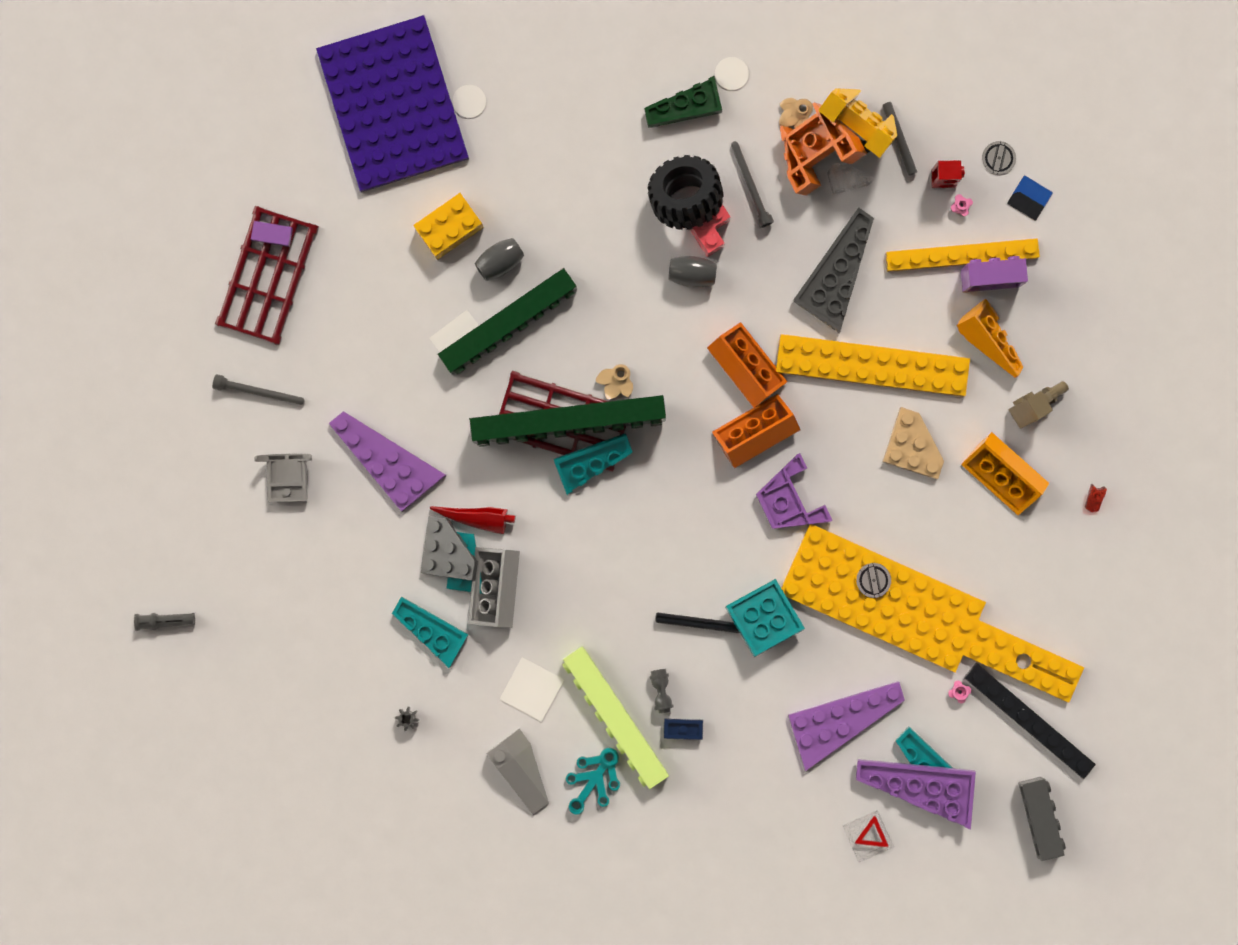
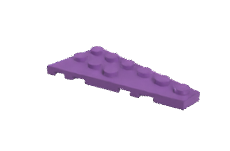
M344 411L329 423L401 512L446 476L441 471Z
M899 681L788 714L805 771L905 701Z
M857 760L856 780L883 790L894 797H899L910 804L933 814H938L971 830L975 770Z

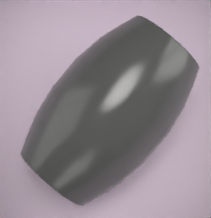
M510 238L488 248L474 264L481 276L486 281H489L511 271L522 260L524 253L518 243L513 238Z
M695 256L671 258L668 280L687 287L711 286L715 284L717 264L708 259Z

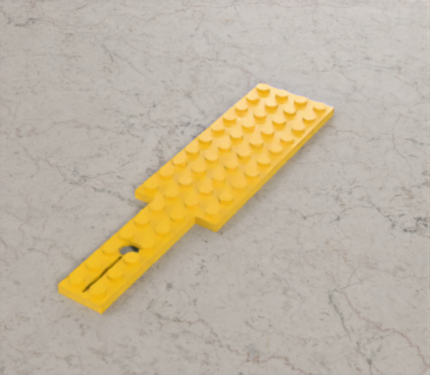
M809 524L781 587L786 597L955 673L962 657L966 656L1069 703L1085 668L980 621L979 618L986 604L985 601L813 524ZM870 563L883 565L891 576L889 590L877 598L865 596L859 590L856 582L859 570ZM1020 654H1027L1030 657L1031 663L1029 667L1025 669L1018 667L1016 659Z

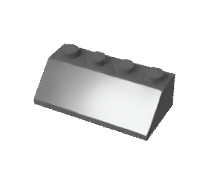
M475 548V558L478 561L476 580H472L468 624L501 628L513 627L520 551ZM480 573L482 578L481 591L483 594H480Z

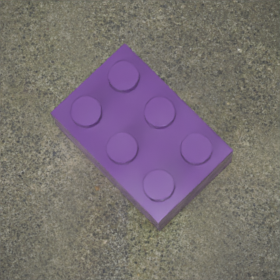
M1020 256L1008 257V260L991 258L989 262H981V259L970 260V263L960 270L963 292L1019 288L1028 282L1026 258L1020 259Z

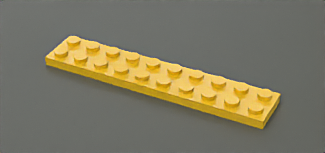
M780 334L776 372L965 397L970 358Z

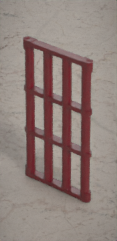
M254 206L253 217L244 244L241 245V253L232 279L228 283L229 288L215 325L279 345L290 306L293 305L292 300L302 270L305 269L306 258L319 226ZM262 213L272 216L270 224L278 225L280 219L291 222L289 227H292L293 231L290 247L297 226L309 228L297 263L287 260L290 247L287 246L282 247L279 257L268 254L271 247L269 243H264L261 251L250 248L254 221L259 222ZM250 252L260 256L250 285L247 287L238 283L248 253ZM269 258L277 261L266 293L257 290V286L266 259ZM288 264L294 266L295 270L286 297L281 298L274 294L284 265ZM239 288L247 291L237 324L234 326L225 323L236 289ZM258 294L264 296L265 300L255 330L252 332L243 329L254 295ZM272 300L283 302V306L271 338L261 333Z
M512 370L499 414L515 413L505 410L508 399L541 409L558 408L560 406L550 404L553 393L586 402V404L609 401L593 397L591 394L586 395L556 386L555 383L550 384L523 376L519 372ZM517 381L549 391L547 401L544 402L511 392L513 382ZM624 426V430L616 432H619L620 435L624 434L626 426ZM566 433L567 437L575 439L572 449L536 440L535 438H528L527 442L521 443L531 445L532 448L538 447L566 455L576 451L579 440L593 445L605 440L587 434L574 436V433ZM615 464L613 466H609L605 470L613 472V470L615 469Z

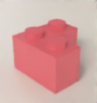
M723 204L719 208L717 215L712 216V220L708 223L704 222L701 227L695 226L693 229H690L707 257L722 249L725 244L717 232V229L728 223L731 218Z

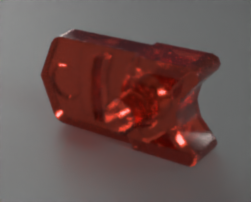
M1091 484L1085 508L1090 512L1099 511L1107 488L1105 486L1096 488Z

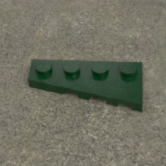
M715 76L708 78L703 83L699 82L693 85L688 90H682L676 93L675 96L662 99L645 107L644 112L648 128L722 113Z

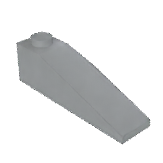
M520 729L486 753L532 814H535L549 803L531 744Z

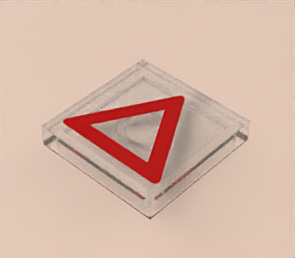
M878 810L842 826L858 862H862L894 847Z

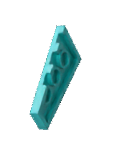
M625 433L554 459V463L565 492L568 495L573 492L572 490L587 483V480L601 474L604 469L618 463L633 453Z

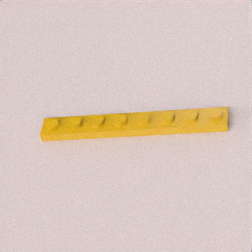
M1038 238L890 251L885 253L887 272L966 265L970 263V260L981 259V262H989L991 258L1008 260V257L1020 256V259H1038L1040 257Z

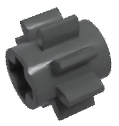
M410 706L407 707L405 712L403 709H399L401 715L395 717V719L399 720L397 727L404 726V731H407L408 726H411L412 729L416 728L413 723L420 720L415 717L418 711H410ZM408 715L411 716V718H410V722H411V723H409L408 721L405 723V722L403 721V719L405 718V716H408Z

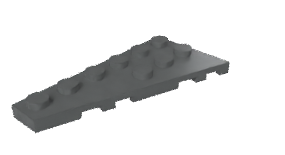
M859 207L793 299V302L838 333L842 329L874 220L871 215Z

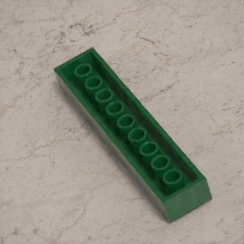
M659 395L469 418L472 442L479 447L490 446V442L502 445L509 444V440L515 439L517 442H527L528 438L535 437L536 440L547 439L548 435L561 438L566 437V433H574V436L585 435V431L593 430V433H602L607 428H612V431L624 430V426H631L632 429L643 428V424L649 423L651 427L661 426L662 422L666 421L664 396Z

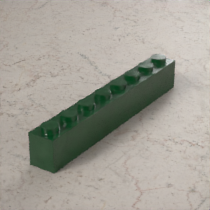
M562 268L439 352L438 356L452 375L454 373L456 375L462 373L466 369L465 366L470 362L472 364L478 362L482 358V354L494 351L498 343L501 341L505 343L510 340L514 332L517 330L521 332L526 329L530 321L541 319L545 315L544 312L549 308L554 310L560 305L559 302L564 298L568 300L573 297L577 290L576 284L565 268Z

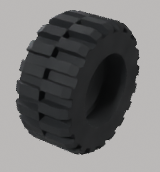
M684 155L681 158L677 156L673 157L671 161H665L663 166H659L655 170L656 173L651 175L647 189L653 212L661 223L670 228L675 227L677 230H682L683 228L690 230L695 226H703L704 222L708 223L713 219V215H717L719 208L723 204L722 198L724 193L719 174L715 166L710 164L708 160L704 158L701 160L699 156L690 157V155ZM688 186L700 188L697 193L688 198H672V195L681 188Z

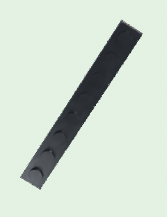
M975 663L964 676V679L1082 779L1096 765L979 664Z

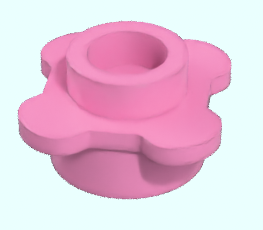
M961 194L956 195L951 211L967 216L969 214L968 209L973 204L972 199H966Z
M957 680L954 682L952 690H949L948 695L951 698L954 697L962 704L971 693V688Z

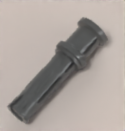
M194 613L134 615L135 631L146 628L156 630L158 627L195 625Z

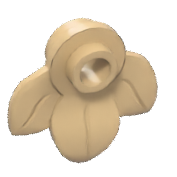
M786 98L780 103V107L784 112L780 116L779 125L785 127L794 125V128L809 119L813 111L812 103L807 99L796 100L794 98ZM806 105V111L801 112L800 106Z
M619 364L613 369H604L596 377L597 383L605 385V396L608 400L616 398L620 393L629 397L633 391V383L629 379L630 370L626 365ZM623 371L625 375L618 377L617 373Z

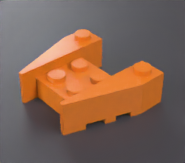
M815 102L812 105L816 114L795 129L785 126L780 127L781 138L784 141L786 152L784 157L788 165V179L796 194L806 196L821 186L812 167L835 150L841 162L848 164L855 163L867 154L859 137L839 119L832 122L818 110L821 104Z

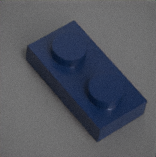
M664 718V738L703 740V720Z

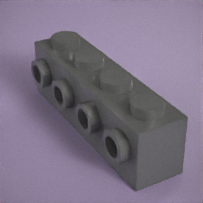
M1042 777L1018 782L1037 858L1045 861L1065 856L1063 850L1066 849L1063 838H1060L1059 835L1061 826L1059 820L1055 819L1054 811H1056L1054 801L1050 799L1049 792H1051L1049 782Z

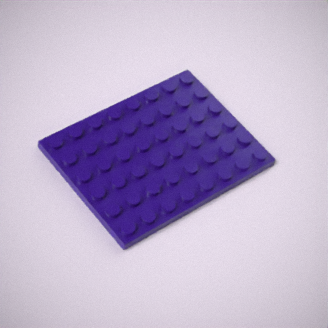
M424 15L316 48L360 192L469 159Z

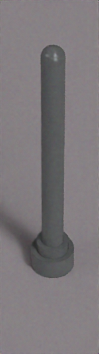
M734 141L731 143V147L758 211V224L760 228L769 226L774 223L772 215L765 211L738 142Z
M216 374L213 380L212 388L221 391L228 388L299 405L305 402L302 397L228 381L223 375Z

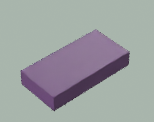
M254 221L251 240L290 247L293 228Z

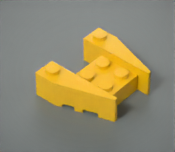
M835 88L818 111L832 122L837 119L865 139L867 141L865 147L880 158L897 137L894 116L891 114L883 121L878 113H872L868 110L864 102L855 100L861 93L859 89Z

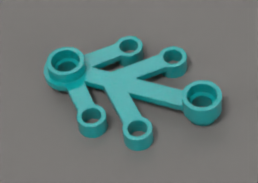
M605 748L599 756L588 758L581 756L577 759V766L581 769L586 768L587 765L599 763L600 765L593 771L578 774L570 772L567 774L566 782L570 785L578 781L589 780L579 796L570 801L569 810L571 813L576 815L582 813L584 801L595 785H597L599 795L598 804L602 807L609 804L603 773L608 769L610 777L609 788L613 791L618 790L620 781L617 779L615 765L619 761V755L615 749ZM607 754L613 756L611 761L606 760ZM579 760H586V765L581 766ZM570 775L575 776L574 782L568 780ZM612 781L618 783L616 788L611 787ZM605 797L607 802L602 804L600 798ZM575 802H578L580 804L579 809H575L573 807V804Z

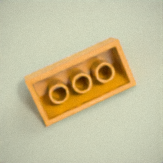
M993 432L984 438L961 464L1017 515H1020L1043 495L1049 485L1048 481Z

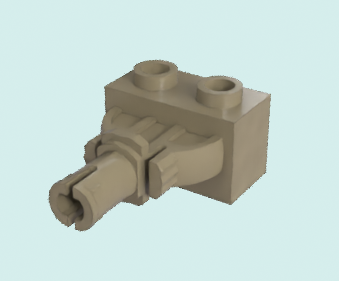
M1062 381L1051 388L1045 387L1036 394L1030 392L1013 402L1014 406L1008 410L1021 429L1052 412L1053 409L1050 405L1057 402V397L1067 392L1069 387Z

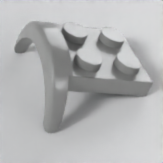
M268 454L254 457L255 462H267L268 502L307 501V461H312L311 454Z

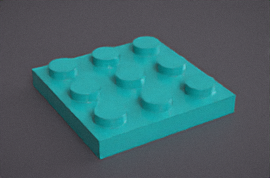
M776 579L725 607L754 657L805 629Z

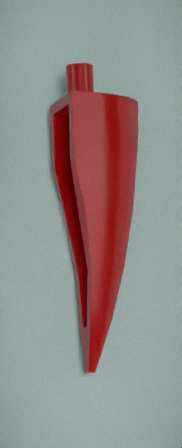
M430 506V509L456 522L500 534L505 533L506 522L515 523L516 516L507 515L508 509Z

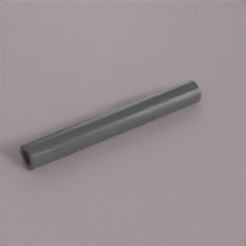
M887 102L882 106L887 118L891 114L894 116L897 131L895 141L907 173L910 176L917 173V169L891 102Z

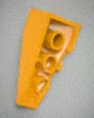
M984 299L962 316L956 326L968 342L1016 378L1021 373L1023 365L1014 347L1009 346L1006 338L1007 333L1005 330H1001L997 322L999 317L988 300Z

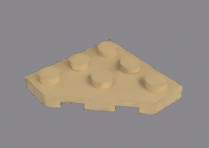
M900 407L882 462L936 480L939 479L944 460L922 417L918 412Z

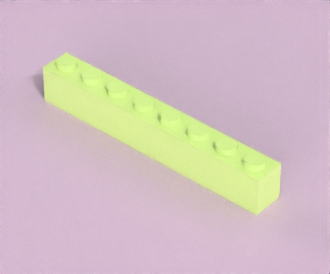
M581 646L563 658L565 662L562 664L568 674L572 672L576 678L573 680L574 684L579 690H584L586 702L589 706L594 705L597 710L595 712L596 717L600 722L604 721L608 727L605 730L611 739L613 737L616 738L618 741L617 748L622 755L626 753L629 758L627 763L633 771L635 769L640 774L638 779L643 787L647 785L651 789L669 777V774L584 647Z

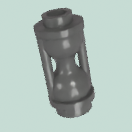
M666 669L653 670L649 677L653 687L658 692L655 698L654 710H659V713L670 712V708L674 706L665 690L669 682V673H666Z

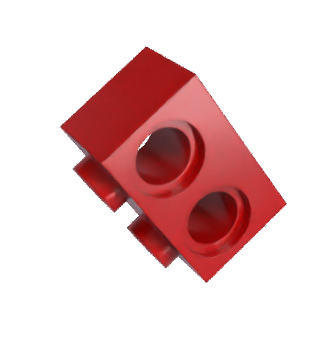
M961 160L938 161L931 169L932 188H955L965 175V168L961 166Z

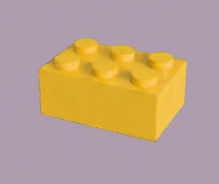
M458 193L413 225L437 260L484 228L482 222L461 193Z

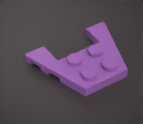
M800 453L756 493L772 529L832 521L826 505L807 513L794 488L790 477L807 469Z

